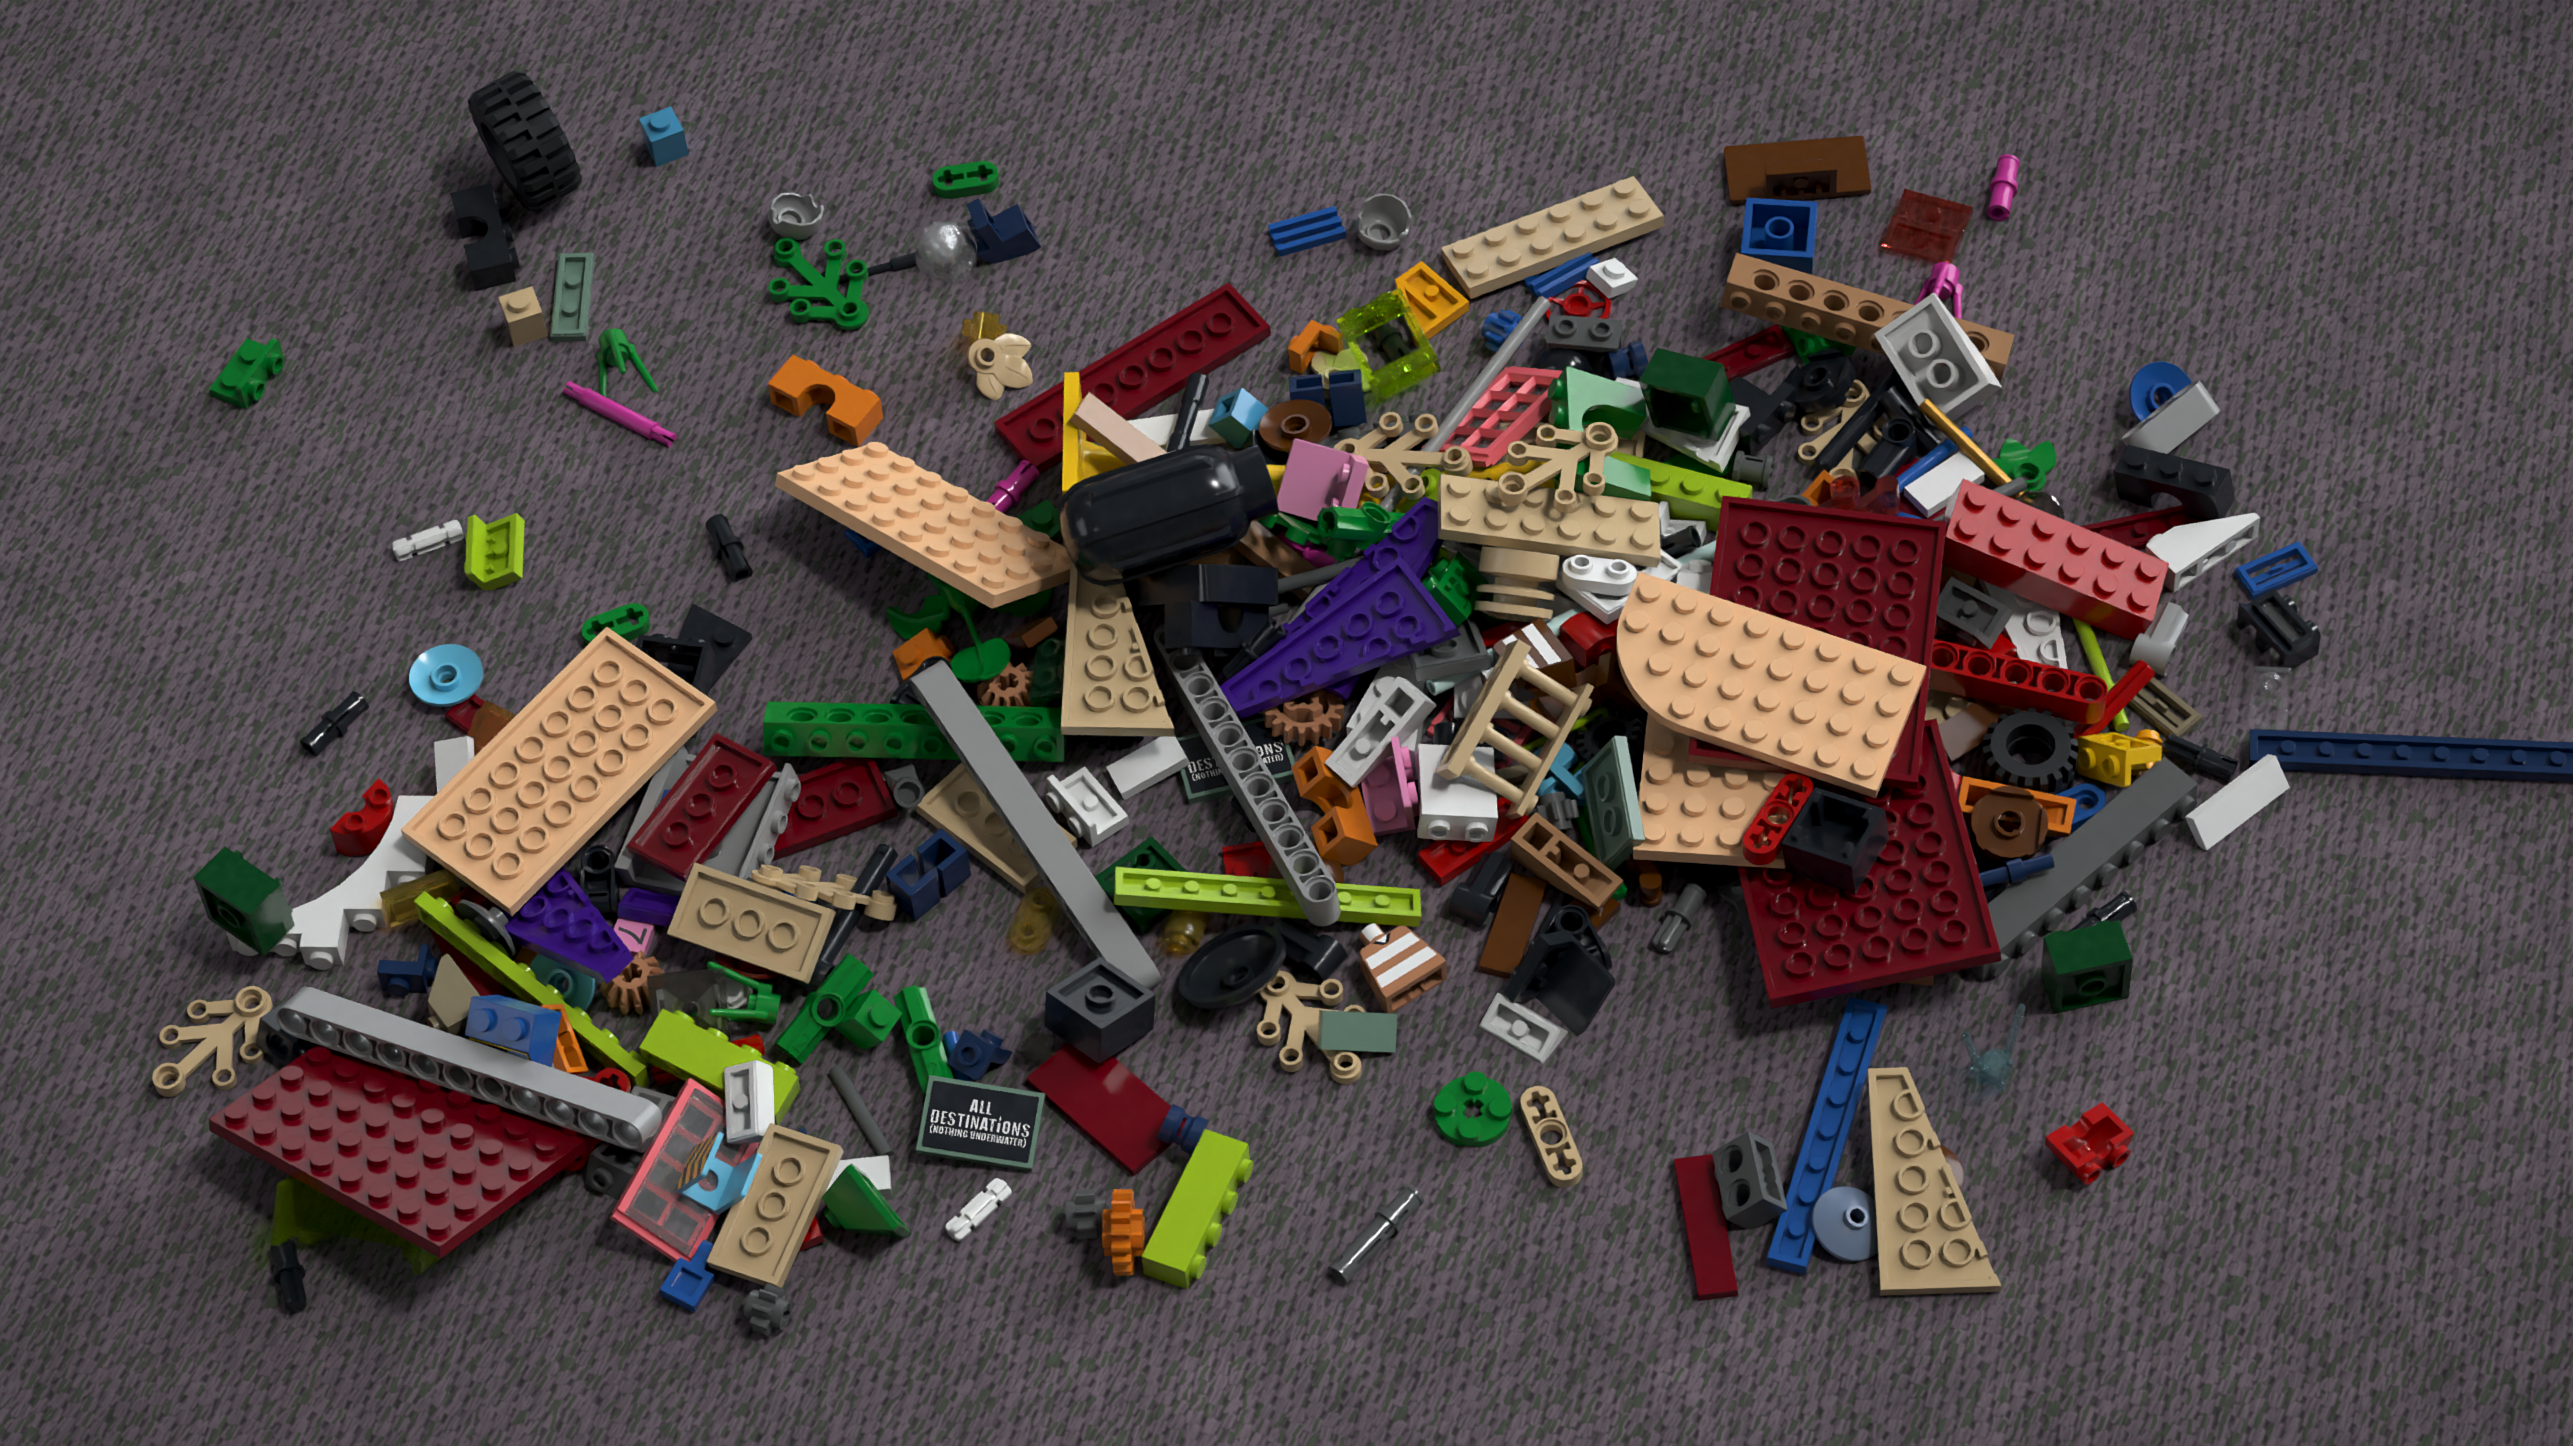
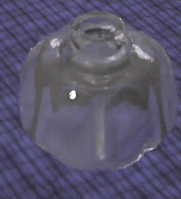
M938 221L927 226L921 233L915 252L916 264L920 271L926 277L941 283L956 281L957 284H962L970 280L974 275L973 269L980 259L977 254L976 238L968 226L957 221H947L944 223Z

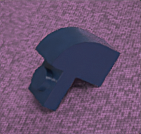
M979 198L966 204L971 215V219L967 220L970 228L968 231L976 252L981 259L991 263H999L1028 255L1041 248L1032 222L1018 203L995 216L991 215Z

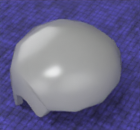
M793 192L781 193L770 203L768 220L773 230L782 237L793 240H805L817 231L823 217L824 206L820 205L817 207L813 196L810 194L800 196Z
M1379 193L1368 197L1363 202L1357 217L1356 231L1358 232V237L1364 244L1374 250L1390 251L1401 245L1405 240L1410 228L1411 213L1406 203L1394 195ZM1380 229L1387 231L1390 237L1383 240Z

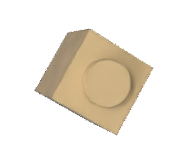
M532 286L498 297L504 322L514 347L548 336L543 313Z

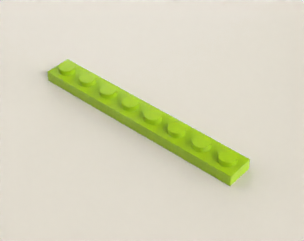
M1115 867L1114 905L1307 919L1284 879ZM1336 883L1341 909L1340 917L1337 921L1411 927L1420 926V889Z
M424 891L414 900L418 917L423 923L521 1001L537 1006L563 1004L579 1047L606 1068H616L625 1073L630 1080L632 1088L635 1085L644 1088L650 1083L646 1069L648 1065L637 1052L631 1050L628 1053L619 1046L618 1039L609 1030L603 1028L600 1031L592 1024L591 1018L584 1010L578 1006L571 1008L564 1002L563 996L555 987L550 984L546 986L536 980V975L526 964L520 962L517 965L509 958L508 952L502 945L494 940L491 943L481 936V931L473 922L468 919L462 921L454 915V910L444 899L438 897L435 900Z

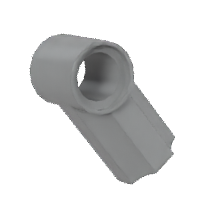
M2171 602L2164 605L2159 604L2152 624L2144 634L2140 633L2136 638L2129 658L2130 665L2143 660L2153 669L2155 674L2166 676V666L2168 662H2173L2177 644L2188 624L2189 615L2182 610L2181 606Z

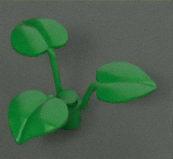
M940 579L941 595L925 597L924 606L921 611L915 614H906L898 606L886 608L893 629L906 640H910L925 628L938 634L942 629L943 621L950 619L952 608L962 612L975 646L959 651L951 660L952 672L960 682L975 683L980 680L990 679L1000 674L1009 663L1011 652L1004 640L993 638L981 643L969 612L974 607L976 600ZM1054 587L995 607V609L1000 613H1005L1009 610L1010 614L1014 617L1032 615L1044 609L1050 603L1054 594Z

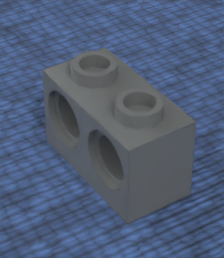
M1747 1131L1712 1152L1715 1164L1714 1175L1719 1183L1723 1201L1721 1207L1728 1221L1746 1229H1755L1788 1211L1772 1142Z

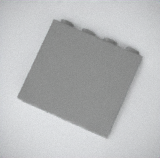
M684 745L653 775L614 866L623 884L680 897L685 888V882L630 854L626 845L659 805L664 790H670L696 758V755L688 754ZM785 763L782 773L775 771L722 839L723 848L720 854L715 858L707 859L703 864L704 866L753 882V879L750 877L752 870H760L761 865L771 864L774 857L775 843L779 834L785 831L788 821L787 814L792 802L798 799L801 791L800 780L791 764Z

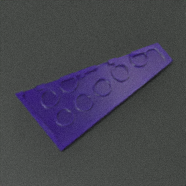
M1423 497L1391 526V533L1380 543L1370 545L1363 552L1365 556L1351 569L1347 566L1305 604V611L1290 624L1286 622L1282 625L1287 635L1277 644L1399 556L1402 557L1420 580L1444 542L1443 539H1438V502ZM1363 673L1321 689L1347 700Z
M1399 556L1219 687L1239 717L1243 719L1458 637L1461 634L1410 567Z
M563 866L513 916L499 906L496 907L508 919L509 923L505 928L514 943L605 984L616 978L634 960L627 946L613 928L607 924L602 914L592 905L587 895Z

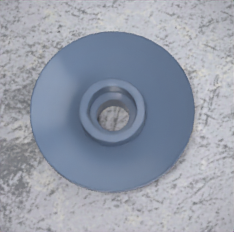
M1852 1187L1832 1188L1821 1195L1813 1207L1811 1216L1812 1228L1821 1246L1831 1255L1849 1262L1865 1261L1876 1255L1878 1248L1875 1200L1865 1192ZM1850 1215L1854 1216L1859 1223L1852 1221Z

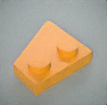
M1420 261L1395 279V289L1413 342L1417 347L1469 311V301L1423 261Z

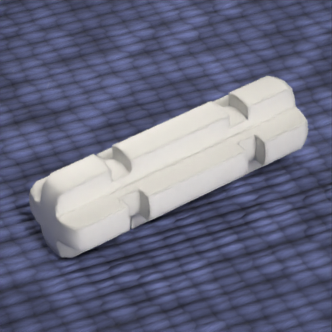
M452 520L444 523L443 528L439 529V526H435L410 535V540L402 538L394 541L392 548L397 560L404 561L413 558L412 554L416 552L417 555H421L445 546L444 542L450 541V544L462 540L464 534L458 520Z
M995 1178L985 1187V1193L981 1191L959 1212V1218L955 1215L946 1224L945 1230L952 1239L958 1242L963 1241L972 1232L971 1227L976 1229L998 1208L996 1203L1002 1204L1011 1195L1012 1191L1005 1181Z

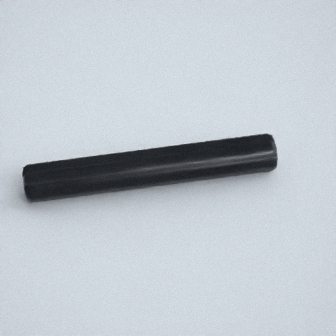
M1895 368L1891 370L1815 457L1814 466L1817 470L1821 472L1826 470L1829 473L1843 460L1885 411L1876 401L1892 386H1895L1899 393L1903 391L1906 385Z

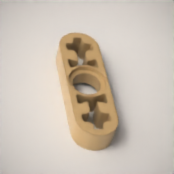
M1543 1086L1530 1087L1521 1096V1113L1550 1182L1555 1186L1561 1188L1572 1187L1581 1180L1583 1169L1581 1157L1555 1095L1550 1089ZM1535 1099H1539V1102L1544 1104L1546 1118L1541 1121L1537 1108L1532 1106V1101ZM1547 1131H1557L1563 1138L1557 1144L1548 1145L1540 1137ZM1563 1153L1566 1166L1571 1167L1570 1174L1565 1175L1562 1170H1559L1557 1155Z

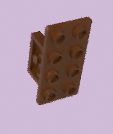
M1861 135L1724 147L1730 204L1732 205L1746 204V198L1802 200L1871 193L1865 140Z

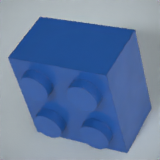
M1746 198L1741 254L1813 275L1818 202Z

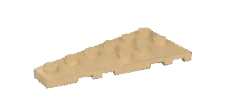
M1071 561L1061 735L1175 737L1171 718L1168 716L1162 692L1159 690L1149 654L1138 623H1136L1132 605L1123 583L1109 586L1092 584L1081 577Z
M1869 1068L1867 1076L1880 1296L2001 1292L2000 1281L1997 1275L1994 1274L1988 1260L1987 1251L1983 1242L1979 1239L1972 1222V1216L1950 1165L1945 1160L1940 1148L1941 1144L1936 1133L1933 1132L1925 1113V1107L1908 1068Z

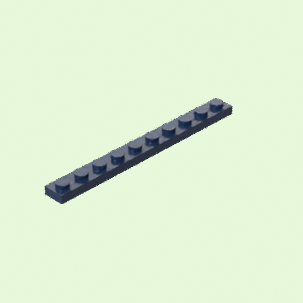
M2250 729L2249 768L2269 754L2276 756L2282 770L2573 782V742Z

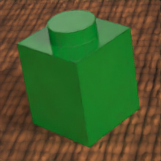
M875 989L856 996L845 1010V1016L842 1021L835 1025L834 1028L857 1047L866 1050L883 1043L902 1012Z

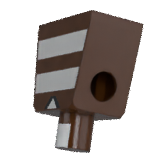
M1542 618L1536 619L1496 642L1492 647L1494 665H1496L1506 645L1519 639L1531 647L1526 656L1529 660V665L1567 689L1577 686L1573 657ZM1494 667L1480 672L1483 686ZM1521 677L1519 679L1514 678L1508 688L1516 700L1520 702L1548 695Z

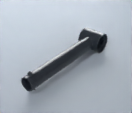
M879 844L850 892L872 897L873 891L878 890L883 879L886 877L885 874L889 872L898 857L895 849L886 844ZM855 903L853 910L839 908L834 916L809 984L787 977V983L810 993L816 991L836 967L832 963L864 913L866 905Z

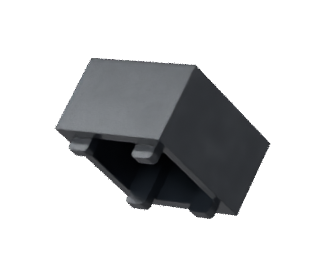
M1815 787L1781 843L1786 872L1856 895L1889 840L1885 809Z
M1099 957L1046 991L1044 1027L1100 1064L1153 1030L1156 994Z

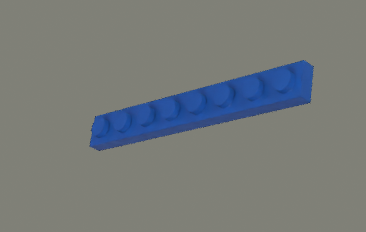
M1853 997L1848 999L1785 1199L1788 1211L1780 1215L1767 1256L1768 1266L1806 1275L1817 1240L1812 1228V1210L1821 1195L1833 1188L1867 1079L1868 1069L1871 1066L1887 1014L1886 1005Z

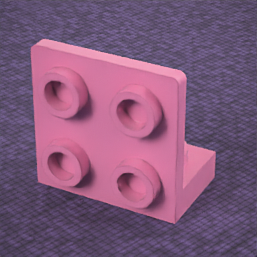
M1294 439L1276 497L1279 511L1318 521L1317 516L1323 507L1330 508L1334 506L1356 509L1369 467L1368 462L1362 456Z
M1398 736L1391 737L1394 756L1387 757L1361 781L1366 812L1374 836L1415 830L1414 817L1420 816L1419 801L1408 746L1400 747Z

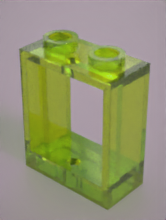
M1400 288L1392 292H1384L1377 296L1374 301L1360 308H1352L1345 312L1342 317L1335 320L1345 344L1358 368L1361 369V374L1377 403L1442 371L1431 344ZM1402 315L1419 349L1372 372L1355 338Z

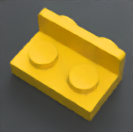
M2116 732L2078 737L2077 772L2079 775L2118 787H2130L2131 769H2144L2146 763L2161 761L2162 746Z

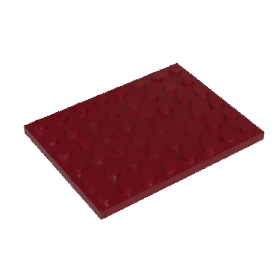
M1722 495L1709 595L1927 666L1926 674L1881 786L1917 790L1947 522ZM1690 736L1687 762L1783 774L1798 773Z
M1936 718L1926 720L1924 723L1917 790L1881 786L1877 797L1873 798L1809 777L1813 783V790L1817 787L1885 809L1889 840L1856 895L1787 873L1786 869L1736 866L1771 1009L2002 961L2000 947ZM1796 790V792H1794V795H1795L1797 792H1802V791H1801V790Z
M318 1044L209 1118L210 1132L440 1259L602 1141Z

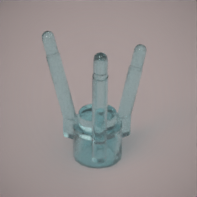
M2022 1003L2017 1007L2003 1050L1991 1049L1984 1053L1982 1057H1979L1968 1032L1962 1034L1965 1047L1971 1059V1069L1979 1071V1076L1985 1084L1997 1086L2000 1090L2006 1089L2007 1081L2010 1078L2014 1062L2011 1060L2012 1052L2025 1011V1005Z

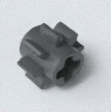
M1554 792L1540 796L1537 801L1538 806L1530 813L1532 816L1537 812L1562 833L1572 830L1571 821L1580 817L1576 800L1566 799L1564 792Z
M1095 1189L1076 1190V1200L1066 1201L1067 1229L1077 1230L1079 1239L1097 1238L1098 1228H1103L1102 1213L1103 1209H1107L1106 1198L1096 1199Z
M767 1283L764 1290L760 1289L758 1291L754 1289L750 1293L745 1304L744 1317L750 1319L749 1324L753 1325L752 1331L770 1336L773 1328L785 1329L793 1309V1303L788 1301V1295L784 1294L785 1289Z

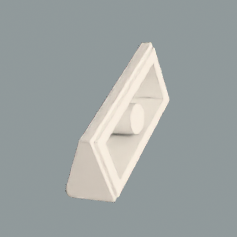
M1501 993L1496 994L1479 1025L1482 1029L1542 1064L1568 1033V1031L1518 1002L1512 1003Z
M757 1060L724 1068L727 1143L761 1142L769 1124H775L773 1069L770 1065Z

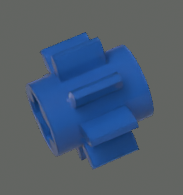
M1500 309L1499 314L1496 312L1489 314L1481 329L1482 336L1488 339L1485 347L1497 352L1523 317L1509 309L1507 311Z

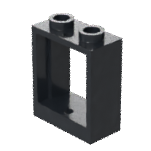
M659 633L652 636L639 634L635 647L657 662L697 666L692 686L708 697L718 661L710 643L699 638L682 640L673 639ZM698 731L691 738L696 739Z

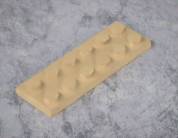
M1632 176L1441 248V253L1451 272L1470 299L1529 276L1558 267L1569 260L1589 252L1595 253L1665 226L1664 215L1637 179Z
M1440 474L1438 481V539L1565 556L1586 555L1613 560L1620 559L1633 565L1655 568L1659 565L1661 559L1659 504L1656 502L1603 495L1590 496L1586 493L1575 492L1577 498L1574 510L1562 513L1557 511L1553 505L1554 493L1557 489L1535 487L1528 491L1526 499L1521 504L1508 506L1498 496L1499 481ZM1565 498L1560 499V500H1562V501H1570V500L1565 499Z

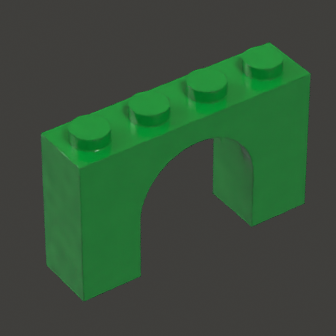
M1566 366L1558 379L1554 378L1549 385L1547 394L1548 399H1551L1549 425L1558 429L1584 432L1583 428H1587L1590 424L1604 422L1613 427L1617 436L1631 440L1647 417L1646 402L1642 390ZM1557 443L1555 448L1569 450L1576 445ZM1590 456L1577 463L1575 492L1585 493L1582 489L1585 473L1589 472ZM1605 456L1603 475L1606 479L1605 489L1600 495L1649 501L1651 498L1650 470ZM1561 473L1552 477L1555 489H1559ZM1589 482L1590 484H1593V485H1597V484H1598L1597 482Z

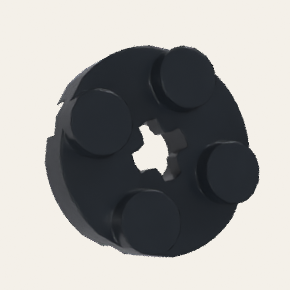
M1825 349L1808 356L1807 358L1810 363L1806 364L1802 369L1796 365L1787 376L1785 382L1796 388V411L1800 414H1805L1827 407L1829 409H1836L1842 406L1847 399L1846 393L1855 380L1856 369L1842 351L1838 349Z

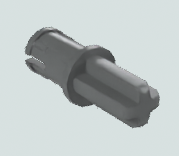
M1687 883L1674 906L1665 911L1666 919L1652 939V945L1657 951L1667 954L1671 953L1686 928L1689 930L1692 928V919L1707 897L1706 892L1698 885Z

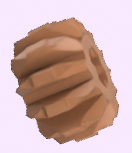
M1009 661L1006 668L1000 674L987 680H981V684L977 688V697L980 699V706L1037 707L1036 701L1040 700L1041 692L1034 671H1027L1023 663L1014 668Z
M640 950L633 957L634 960L616 978L612 979L608 984L601 982L602 985L600 986L602 995L605 996L612 1010L620 1007L621 1012L625 1016L631 1011V1007H635L636 1012L640 1016H642L643 1005L645 1004L656 1009V990L664 988L666 981L664 970L659 967L655 957L646 959V955Z

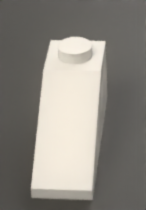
M2256 513L2175 526L2164 534L2153 536L2146 545L2145 553L2169 563L2164 585L2174 593L2257 538L2260 517Z
M1398 676L1325 763L1354 788L1393 752L1391 737L1398 736L1401 745L1415 732L1437 705L1412 682Z

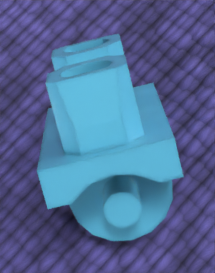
M1565 742L1546 774L1549 778L1546 779L1544 777L1535 795L1540 797L1563 791L1570 799L1576 800L1578 806H1583L1587 804L1581 773L1584 767L1573 776L1567 771L1579 760L1573 749ZM1541 746L1533 754L1538 757L1543 747Z

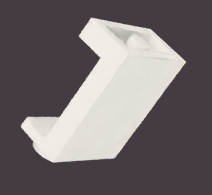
M1418 744L1413 767L1414 780H1418L1420 813L1417 829L1418 838L1471 842L1493 841L1498 820L1496 792L1468 774L1446 780L1435 772L1450 745ZM1476 747L1472 753L1475 756V761L1495 773L1494 749L1492 747Z

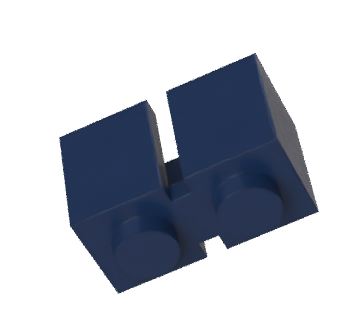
M1361 369L1328 373L1332 409L1327 410L1331 415L1332 424L1335 427L1339 426L1346 429L1367 423ZM1321 374L1289 378L1290 400H1311L1326 408Z
M942 828L916 849L922 875L920 879L916 858L912 854H909L885 874L888 892L895 895L894 902L914 921H917L941 901L940 892L947 896L971 876L967 850Z

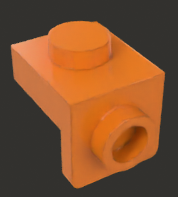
M1311 319L1299 336L1295 335L1288 345L1287 354L1289 355L1290 369L1303 374L1311 364L1314 354L1319 350H1326L1337 356L1343 350L1342 334L1332 326L1322 325Z
M925 628L892 652L902 679L906 682L921 663L929 657L941 656L951 663L955 648L945 635L940 636L932 630Z

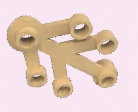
M1855 379L1851 388L1846 393V396H1855L1856 399L1847 398L1845 403L1836 409H1829L1827 407L1814 414H1807L1802 418V432L1808 436H1816L1822 432L1824 423L1842 413L1841 423L1812 442L1803 443L1799 446L1798 459L1802 464H1815V457L1870 396L1869 391L1862 382ZM1880 416L1872 425L1874 436L1878 440L1882 437L1879 429L1889 420L1883 416ZM1815 422L1818 426L1810 428L1806 426V423ZM1867 433L1856 443L1867 455L1877 444ZM1854 447L1837 467L1829 472L1839 483H1847L1848 485L1844 487L1852 494L1857 489V475L1852 469ZM1805 451H1813L1815 455L1807 457L1804 456L1802 453Z
M1395 412L1383 414L1379 420L1380 426L1361 439H1344L1333 448L1365 457L1368 464H1381L1401 486L1404 496L1409 500L1420 499L1425 493V487L1422 478L1418 475H1411L1404 466L1443 468L1446 475L1467 477L1473 469L1469 452L1459 446L1449 447L1445 452L1408 451L1424 439L1433 438L1438 433L1439 428L1436 418L1431 414L1420 415L1415 420L1414 429L1384 449L1372 448L1387 437L1398 436L1403 430L1401 418ZM1391 422L1396 423L1392 427H1386V425ZM1431 424V427L1422 429L1424 425ZM1368 467L1364 480L1367 491L1373 498H1382L1387 495L1390 489L1387 478L1382 473H1374ZM1376 483H1382V486L1373 488V485ZM1418 485L1416 489L1408 490L1410 486Z
M1604 422L1592 423L1584 432L1558 429L1552 425L1545 424L1541 425L1536 431L1537 446L1527 445L1522 441H1514L1508 445L1507 461L1511 465L1523 466L1528 460L1547 463L1526 475L1517 472L1503 474L1498 482V496L1502 502L1508 506H1517L1526 499L1529 490L1561 473L1559 489L1554 493L1553 505L1557 511L1568 513L1573 511L1576 506L1577 495L1574 491L1577 463L1590 456L1589 472L1585 473L1583 477L1582 489L1590 496L1602 494L1605 489L1606 480L1603 475L1605 456L1611 455L1616 451L1618 436L1613 427ZM1557 443L1576 445L1569 450L1555 448ZM1520 452L1522 453V455H1516L1514 453ZM1589 482H1597L1598 484H1597V485H1593V484H1590ZM1565 498V499H1568V500H1570V501H1562V500H1560V499Z
M761 865L760 870H752L750 877L753 879V883L779 892L785 890L794 894L797 898L808 901H816L817 897L836 907L853 910L855 903L865 904L864 913L866 915L881 920H894L897 903L894 902L895 895L878 890L873 891L872 897L852 893L850 890L858 879L856 877L837 874L835 882H819L822 871L804 865L799 867L798 874L783 873L781 868L771 865Z
M1279 970L1275 978L1259 992L1260 997L1267 1003L1264 1020L1257 1026V1036L1260 1043L1267 1046L1274 1045L1280 1040L1279 1019L1282 1007H1284L1292 1016L1287 1045L1282 1048L1279 1054L1280 1065L1285 1071L1295 1072L1303 1066L1302 1046L1305 1033L1316 1045L1318 1044L1319 1010L1339 1011L1305 1007L1299 999L1322 1000L1324 1004L1334 1006L1343 1000V986L1336 979L1325 980L1321 985L1296 982L1290 973ZM1276 983L1284 985L1281 989L1272 988ZM1331 989L1338 991L1335 995L1325 993ZM1350 1005L1344 1009L1347 1012H1365L1358 1005ZM1267 1029L1275 1031L1272 1035L1263 1034ZM1320 1049L1331 1062V1076L1336 1082L1352 1084L1360 1078L1362 1068L1361 1061L1357 1055L1343 1050ZM1291 1055L1298 1057L1297 1060L1292 1062L1285 1060V1058ZM1342 1062H1350L1352 1064L1348 1068L1339 1066Z
M249 986L240 990L234 1000L213 1002L195 1000L191 1002L187 1008V1013L193 1023H205L213 1016L229 1017L221 1024L189 1027L168 1025L161 1030L159 1037L162 1045L167 1049H176L182 1043L202 1042L180 1063H164L154 1070L152 1080L157 1092L165 1097H173L181 1093L186 1085L185 1079L216 1050L217 1064L216 1070L212 1075L213 1082L220 1090L233 1088L237 1082V1076L233 1069V1035L245 1024V1043L240 1048L242 1060L250 1065L262 1061L265 1052L255 1044L259 1019L272 1010L270 995L259 987ZM259 1003L257 1007L247 1009L249 1004ZM197 1008L206 1009L202 1015H193ZM171 1033L178 1034V1037L173 1041L165 1040L166 1036ZM252 1048L259 1050L255 1056L246 1055V1052ZM223 1074L231 1075V1078L226 1082L218 1081L219 1077ZM169 1079L177 1080L172 1085L164 1086L165 1082Z

